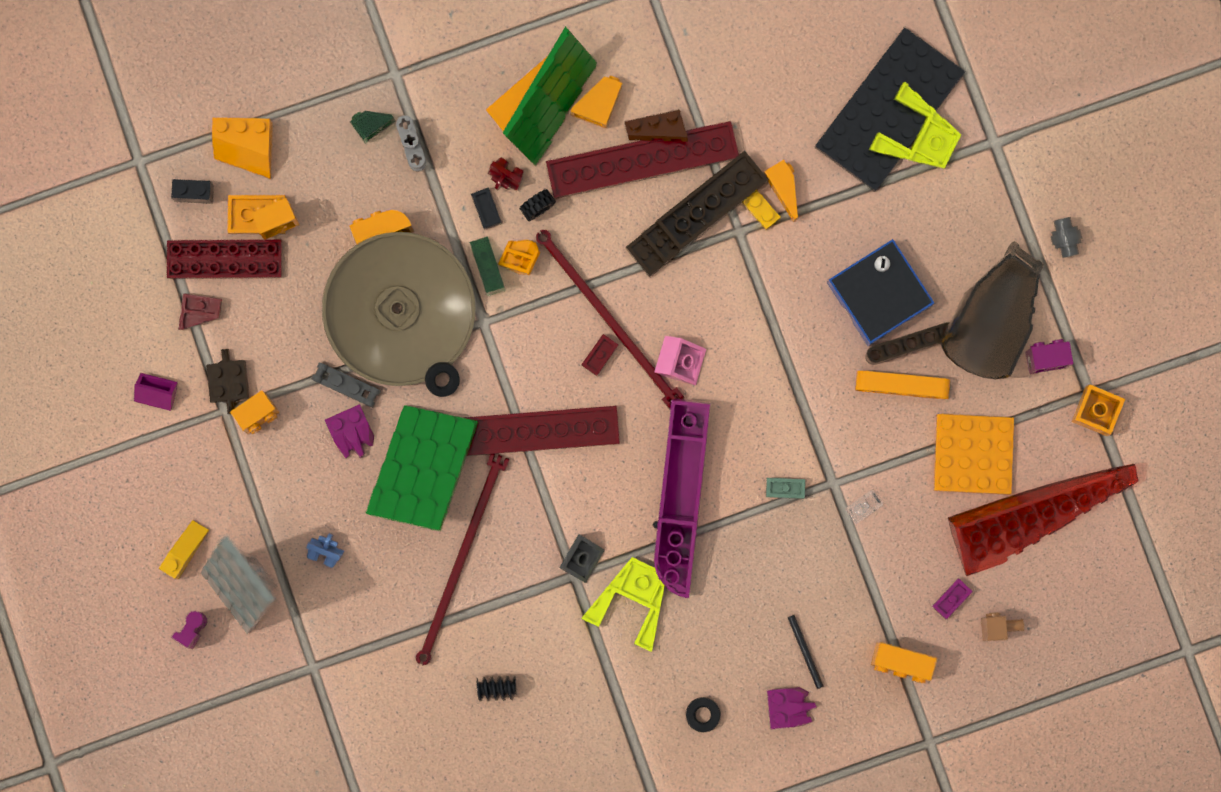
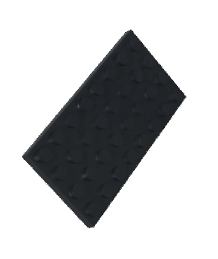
M904 27L814 148L876 192L900 160L897 157L869 150L876 134L881 133L909 148L918 136L927 118L894 100L902 83L906 82L914 92H917L929 106H932L937 111L966 71Z

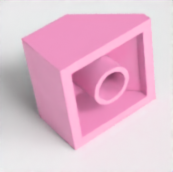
M665 336L655 373L696 385L706 349L682 338Z

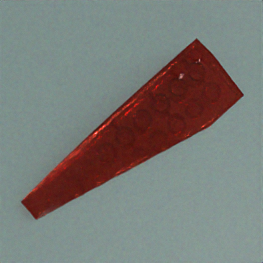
M1135 464L1119 466L1054 482L948 517L951 534L965 575L969 576L1008 561V556L1014 553L1016 555L1020 554L1025 547L1038 543L1040 538L1045 535H1051L1073 522L1078 515L1086 514L1091 511L1093 506L1106 502L1107 498L1111 495L1119 494L1139 482Z

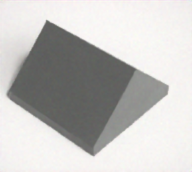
M578 534L559 568L586 583L602 556L604 549Z

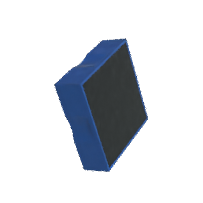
M893 239L827 281L828 286L841 306L849 313L854 326L867 346L883 338L893 329L913 319L934 304V301ZM880 256H885L890 260V267L885 272H879L874 266L875 260ZM882 259L881 268H884L885 259Z

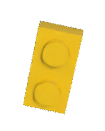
M758 190L742 202L765 230L781 218Z

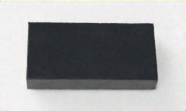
M489 187L471 193L483 229L486 230L502 224Z

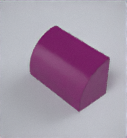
M140 373L134 386V402L171 411L178 382Z

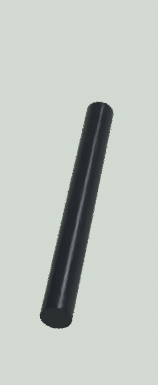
M795 615L787 617L816 688L824 687Z

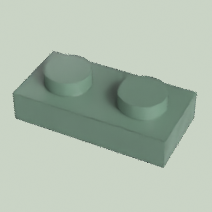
M766 478V497L805 499V479Z

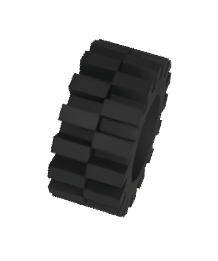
M544 189L538 192V194L533 195L532 198H529L519 209L527 221H531L544 214L556 201L548 189Z

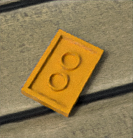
M228 195L227 233L260 234L251 213L258 206L265 205L266 207L271 205L273 200L280 197L285 199L286 196Z

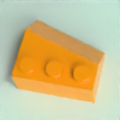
M213 117L212 143L214 159L271 179L272 121L267 118Z

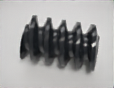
M493 676L490 677L489 682H487L485 677L479 682L477 677V696L479 701H482L484 696L487 701H490L492 695L495 701H498L500 695L502 700H506L507 695H509L510 700H513L517 694L516 676L513 677L512 681H510L509 676H506L504 682L501 676H498L497 682H495Z

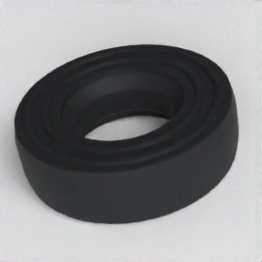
M446 362L433 364L425 375L427 389L438 397H446L453 394L460 383L458 371L453 365ZM444 372L449 375V382L441 387L436 384L435 378L439 373Z
M706 697L697 698L686 709L687 723L697 732H709L720 721L721 713L719 706L712 699ZM701 707L708 708L711 713L710 719L705 723L699 722L695 716L696 711Z

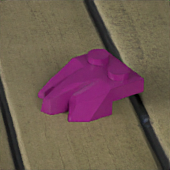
M360 404L325 419L329 432L345 459L350 456L351 450L355 451L361 459L365 455L363 445L373 446L374 434Z
M801 687L767 690L770 729L799 727L811 723L812 719L806 713L816 709L817 706L815 702L805 701L804 698L808 696L809 692Z

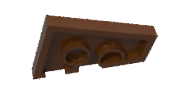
M680 109L624 121L628 140L651 141L654 138L664 139V141L681 139V142H688Z

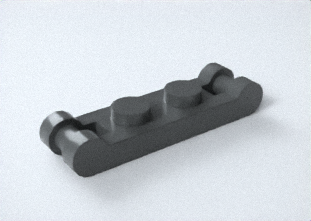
M321 362L318 363V369L312 375L311 380L371 408L374 407V400L376 396H379L381 390ZM324 372L329 373L327 380L322 378ZM365 390L370 392L367 398L362 397Z

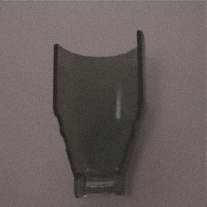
M1015 241L1009 245L1004 257L964 293L942 338L941 347L945 355L955 365L982 378L997 380L1011 377L1033 330L1031 322L1032 314L1035 313L1034 299L1037 296L1039 276L1044 263L1034 259L1022 250Z

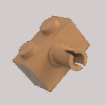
M1000 613L986 614L985 618H981L982 640H1008L1007 632L1024 631L1023 619L1006 620V616H1000Z

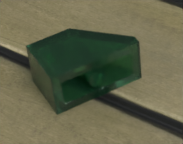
M364 111L353 115L350 123L362 141L366 143L393 124L395 119L391 114Z

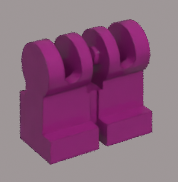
M191 611L186 616V624L181 632L175 631L171 638L183 646L193 649L201 637L199 631L207 625V617L203 613Z

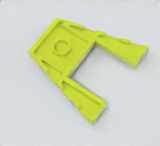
M903 82L894 100L927 118L911 150L881 133L876 134L869 150L943 169L950 159L961 134L947 120L942 118L932 106H929L917 92H914L906 82Z
M632 557L581 619L599 627L615 592L650 608L634 644L652 652L665 585L659 580L654 567Z

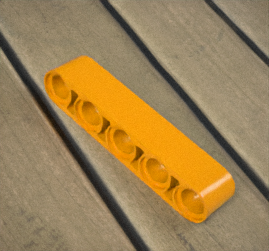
M857 371L855 390L881 394L949 399L950 379Z

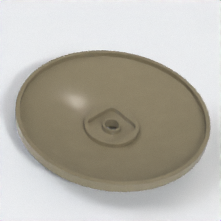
M408 232L378 234L359 242L348 250L332 269L322 297L324 330L337 356L345 365L360 376L370 381L390 386H406L424 382L427 370L435 363L446 362L452 365L466 347L475 321L474 291L471 281L460 261L438 242L428 237ZM394 303L402 305L400 313H393L392 305Z

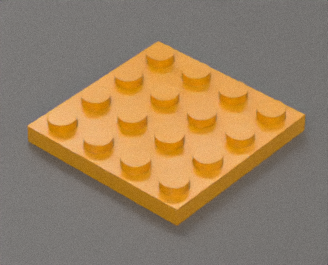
M937 414L934 491L1011 495L1014 418Z

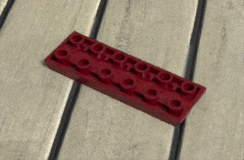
M281 239L167 240V279L282 278Z

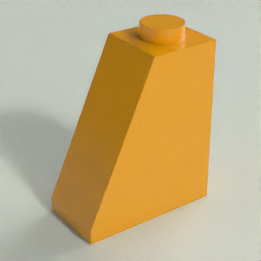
M604 76L572 107L570 111L571 116L606 128L622 89V83L619 82L620 79L614 76H609V78Z

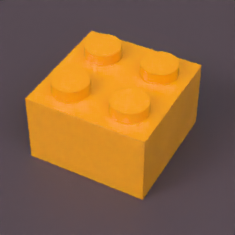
M277 198L272 201L271 205L266 207L265 205L258 206L251 213L257 229L264 240L300 225L287 198Z
M1089 384L1083 391L1071 422L1104 436H1109L1112 434L1125 399Z
M261 390L230 413L245 433H252L253 435L262 429L261 425L265 422L269 424L277 419V414L280 412L269 396Z

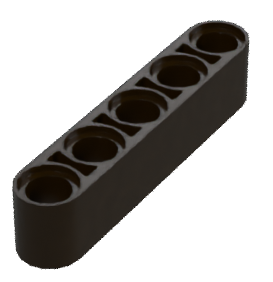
M946 322L874 345L866 352V361L871 365H877L948 342L955 337L957 328L953 323ZM944 327L951 329V336L948 337L943 334L942 330ZM926 333L933 335V342L925 340L924 336ZM913 339L916 343L915 348H909L906 345V341ZM895 345L898 352L891 354L888 351V346ZM871 351L879 353L880 357L878 360H873L870 357Z

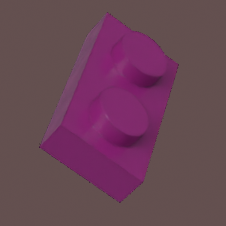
M957 578L932 607L947 620L973 591Z

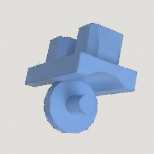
M330 533L327 538L321 535L318 540L312 538L306 547L308 549V559L317 561L319 555L322 554L326 556L324 564L331 568L343 556L344 550L337 548L338 542L332 540L333 534Z

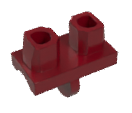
M500 157L496 162L493 161L490 164L488 174L492 176L491 180L496 183V190H499L502 186L505 189L510 187L517 191L520 187L524 171L519 167H515L512 172L507 170L508 161Z

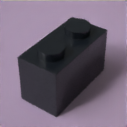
M172 179L171 198L174 202L213 204L214 185L211 181Z

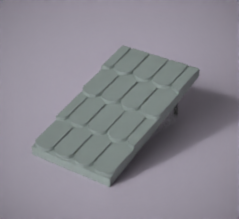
M227 535L223 537L213 550L201 574L208 580L209 585L219 595V598L248 634L254 629L275 600L270 592L278 586L255 556L238 551Z

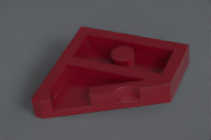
M183 293L178 330L187 329L220 318L222 299Z

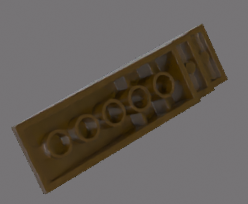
M744 151L657 219L653 225L626 246V250L650 278L739 206L769 179Z

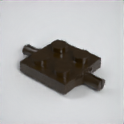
M221 349L222 361L206 365L210 403H226L227 414H231L230 412L235 409L234 402L249 398L246 361H232L229 358V349Z

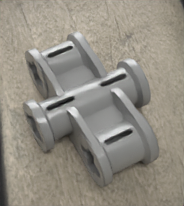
M401 116L397 119L396 127L404 146L407 161L413 171H422L426 166V160L414 123L409 116ZM404 122L407 123L408 129H404V127H403V123H404ZM415 158H418L420 160L419 165H416L414 163Z

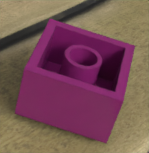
M1064 339L1053 340L1049 345H1045V342L1034 343L1025 352L1029 374L1066 369L1074 364L1070 341L1064 342Z

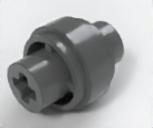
M1071 217L1054 220L1056 231L1051 232L1052 246L1054 245L1055 249L1060 248L1062 258L1079 254L1077 244L1082 243L1081 230L1078 229V226L1073 227Z

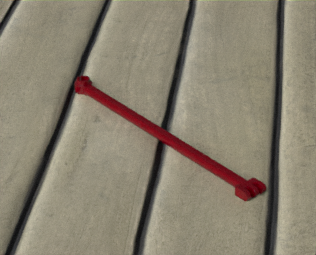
M540 230L541 235L547 236V240L541 241V235L537 233L536 240L538 244L545 246L664 394L665 397L661 400L670 410L671 403L668 402L670 399H676L675 395H678L679 399H684L685 397L677 387L672 390L661 375L655 373L653 365L551 240L549 231Z
M491 454L487 465L491 466L422 650L416 654V661L419 664L421 663V654L427 656L426 661H422V665H427L431 662L432 657L430 653L500 470H506L509 458H505L504 463L500 464L501 455H498L496 462L493 461L495 454Z

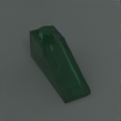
M488 236L470 242L487 296L505 291Z

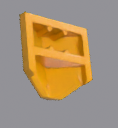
M530 240L508 241L498 265L519 275H530L540 254L536 242Z

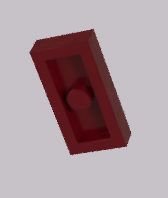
M602 334L581 366L595 376H598L619 344Z

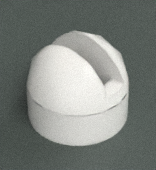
M885 256L878 257L874 263L876 270L879 272L887 271L890 267V260ZM882 259H885L884 268H881Z

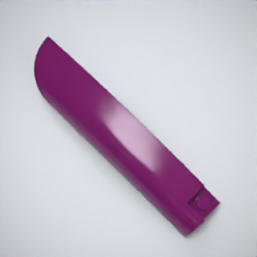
M672 399L654 565L659 580L662 581L669 591L680 597L689 598L711 403L692 401L690 399Z

